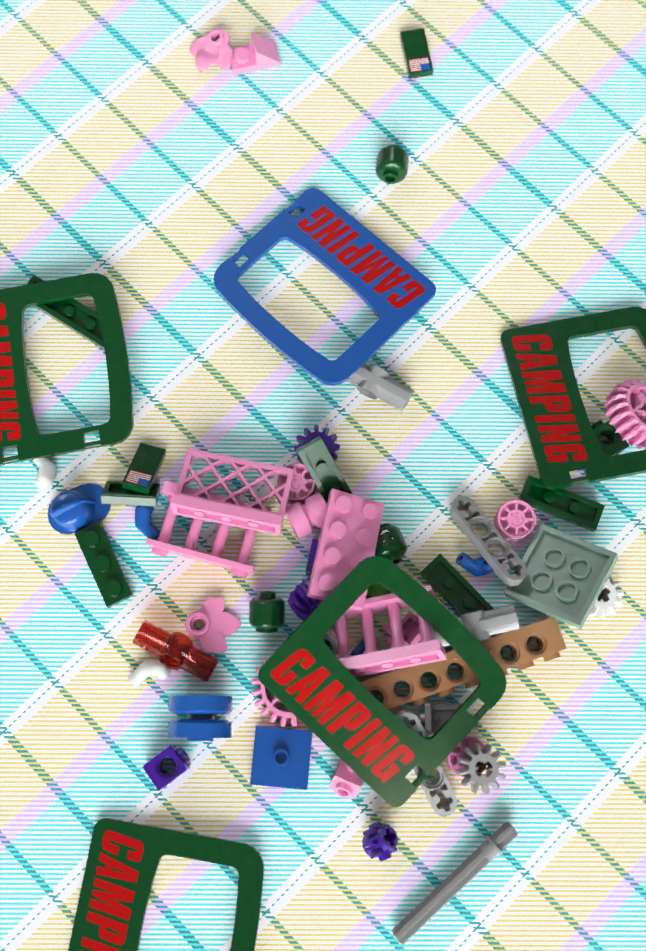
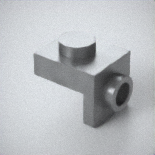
M425 703V710H421L420 720L423 728H426V733L434 735L460 707L461 703L436 705Z

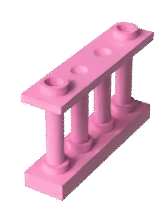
M165 481L162 492L165 497H168L169 505L158 541L149 538L146 540L148 547L152 548L151 552L164 557L171 553L230 569V574L241 578H246L247 574L254 576L255 568L247 564L257 533L255 530L246 529L237 562L221 558L230 525L219 523L210 555L195 551L204 521L201 519H192L184 548L168 544L177 517L176 514H173L170 503L178 484ZM185 486L183 494L194 495L201 490ZM209 493L213 500L220 501L225 498L221 495ZM237 500V502L242 506H248L251 504Z
M421 585L433 597L437 599V596L434 590L432 589L431 585ZM394 593L365 599L363 610L358 611L349 608L335 623L338 640L337 658L354 677L447 660L445 648L439 639L432 638L431 626L418 614L421 640L416 644H404L400 609L409 606ZM389 611L393 645L391 649L380 651L376 647L373 614ZM362 617L365 651L361 655L352 656L349 655L346 620Z

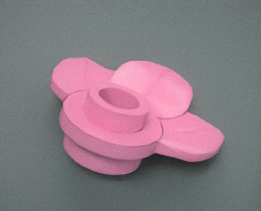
M223 28L213 29L207 36L199 37L193 42L189 51L191 54L196 55L195 63L199 72H203L215 62L221 69L226 71L233 59V50L229 46L230 36Z
M220 597L206 600L200 610L192 612L185 621L187 633L191 637L199 639L202 647L213 653L226 652L227 645L224 637L235 633L241 626V622L234 615L223 612L225 599ZM197 620L204 621L203 629H195L194 624Z

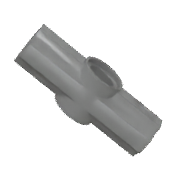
M364 364L347 380V382L356 386L357 390L366 397L374 400L378 398L400 411L404 410L414 391L390 378L388 372L376 365L368 366Z
M514 605L488 611L477 610L461 614L459 618H456L478 641L491 638L490 635L520 629ZM432 628L434 639H439L443 646H448L449 644Z

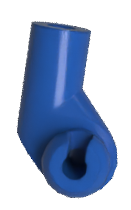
M136 506V528L147 538L156 540L160 535V530L151 523V514L154 511V506Z
M462 552L456 558V564L474 576L478 577L494 572L483 557L473 559Z

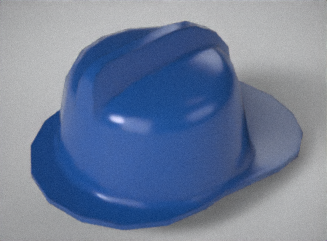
M88 483L57 495L49 505L47 513L52 528L61 534H72L105 519L110 512L111 504H101V494L104 488L98 484Z

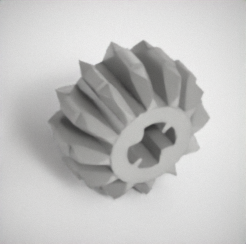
M474 743V753L471 749L465 747L463 751L468 758H457V762L465 765L464 768L457 769L456 773L458 775H467L462 779L461 784L467 786L472 782L471 792L477 793L481 786L482 792L489 794V784L494 789L500 787L499 783L495 780L496 777L500 779L506 778L504 773L498 771L499 768H504L507 765L504 761H496L502 753L496 750L491 754V744H485L482 750L480 743ZM477 762L487 764V767H484V769H487L485 774L475 772V769H479L475 767Z

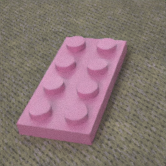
M332 488L329 492L307 597L323 601L359 562L366 557L374 556L384 503ZM367 590L350 607L351 609L358 611L364 609Z

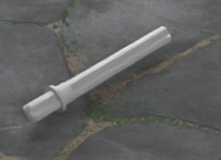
M505 822L490 837L486 836V841L393 928L392 933L401 944H405L498 854L500 856L503 854L501 851L518 836L516 829L509 822Z

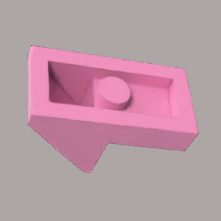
M251 32V44L231 48L233 50L231 62L233 75L281 66L276 43Z

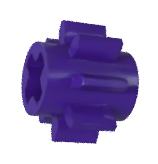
M380 821L369 825V829L362 833L364 835L362 839L363 849L371 859L378 857L380 862L391 858V853L398 850L396 847L398 836L389 824L382 826Z

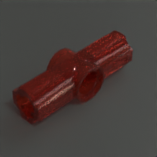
M146 620L142 623L132 642L158 656L160 663L165 665L166 668L171 670L183 669L205 682H208L219 661L216 657L193 646L192 640L187 635L180 632L170 634Z

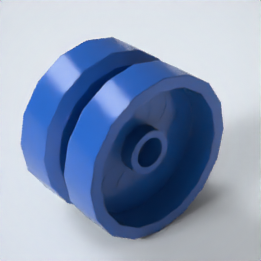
M169 696V711L172 714H187V720L170 721L168 723V738H186V741H213V738H232V723L228 720H214V714H229L232 712L233 697Z

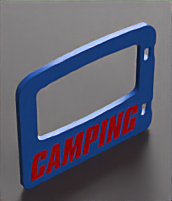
M309 188L302 193L293 204L279 213L240 247L238 252L224 261L215 271L213 278L215 289L221 297L265 340L319 382L332 386L344 383L426 306L436 293V286L431 280L317 188ZM298 207L301 208L303 212L294 218L291 213ZM282 240L291 242L320 262L352 289L379 318L370 329L336 360L327 359L296 337L267 312L238 281L240 276ZM243 255L246 256L248 260L239 267L235 262Z

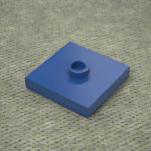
M256 726L250 785L307 790L313 732Z

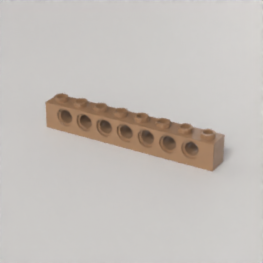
M553 617L479 642L503 669L505 675H508V668L517 666L518 671L534 666L533 660L543 657L544 662L561 657L559 651L567 649L556 618ZM529 637L536 639L539 647L535 653L527 648L526 643ZM503 646H507L512 650L513 657L509 662L503 660L500 655V650ZM453 650L446 653L447 660L400 668L360 683L369 692L373 690L378 691L382 696V704L395 714L402 710L401 705L411 702L413 707L429 702L427 697L429 695L438 693L439 698L456 693L454 689L456 686L464 684L467 689L478 685L479 681L464 660ZM450 664L458 665L461 670V675L457 680L451 679L448 676L447 668ZM423 673L433 675L435 684L431 689L422 686L420 679ZM399 681L406 683L409 689L407 696L404 698H399L394 693V685Z

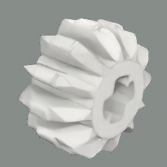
M611 574L601 591L603 594L600 598L601 600H596L588 617L592 618L597 614L599 620L606 618V614L609 616L615 615V608L622 607L621 601L616 598L623 596L624 592L616 591L615 589L619 586L620 582L610 583Z

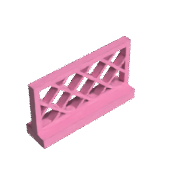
M188 448L177 489L171 499L172 512L176 515L281 535L294 469ZM192 458L205 460L208 466L195 473L190 465ZM222 464L231 465L234 472L221 478L215 468ZM249 469L257 470L261 477L248 484L242 473ZM212 471L218 481L205 488L199 477ZM276 474L287 476L286 484L277 489L274 488L269 478ZM238 476L244 487L231 493L225 483ZM194 480L201 489V491L194 495L183 494L185 485ZM265 481L272 492L259 499L252 488ZM222 486L228 496L220 501L213 500L209 492ZM248 491L255 502L248 506H242L235 498ZM275 496L280 503L279 513L267 511L263 503Z

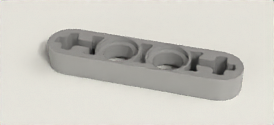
M461 495L456 497L450 507L452 519L503 583L508 586L519 585L527 574L525 563L474 500L468 496ZM458 507H460V508H465V507H466L468 510H467V512L464 511V510L459 511V510H458ZM472 526H483L486 530V534H476L473 531ZM492 545L500 547L503 555H493L489 551V547ZM509 569H510L511 571L517 570V571H518V574L516 575V574L514 573V574H511V575H510V574L508 573V571H509Z
M404 709L395 714L400 720L404 717H407L408 720H413L410 723V727L417 733L420 731V735L428 738L419 718L414 712ZM440 764L437 767L439 773L437 780L432 783L423 781L421 787L433 810L440 816H448L456 810L457 798ZM418 765L413 768L417 777L423 771ZM440 788L442 794L449 798L446 807L438 804L440 799L435 792L436 789Z

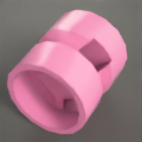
M320 493L306 498L303 505L296 502L286 507L285 513L298 540L313 534V528L318 530L322 528L327 505Z

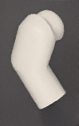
M48 457L34 459L32 461L39 467L35 485L39 489H47L54 482L56 466Z
M145 660L128 677V680L138 688L148 676H157L160 680L166 679L170 675L171 669L163 660Z

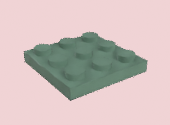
M541 524L521 559L527 567L525 578L517 586L507 585L504 594L512 600L582 629L618 560V553Z

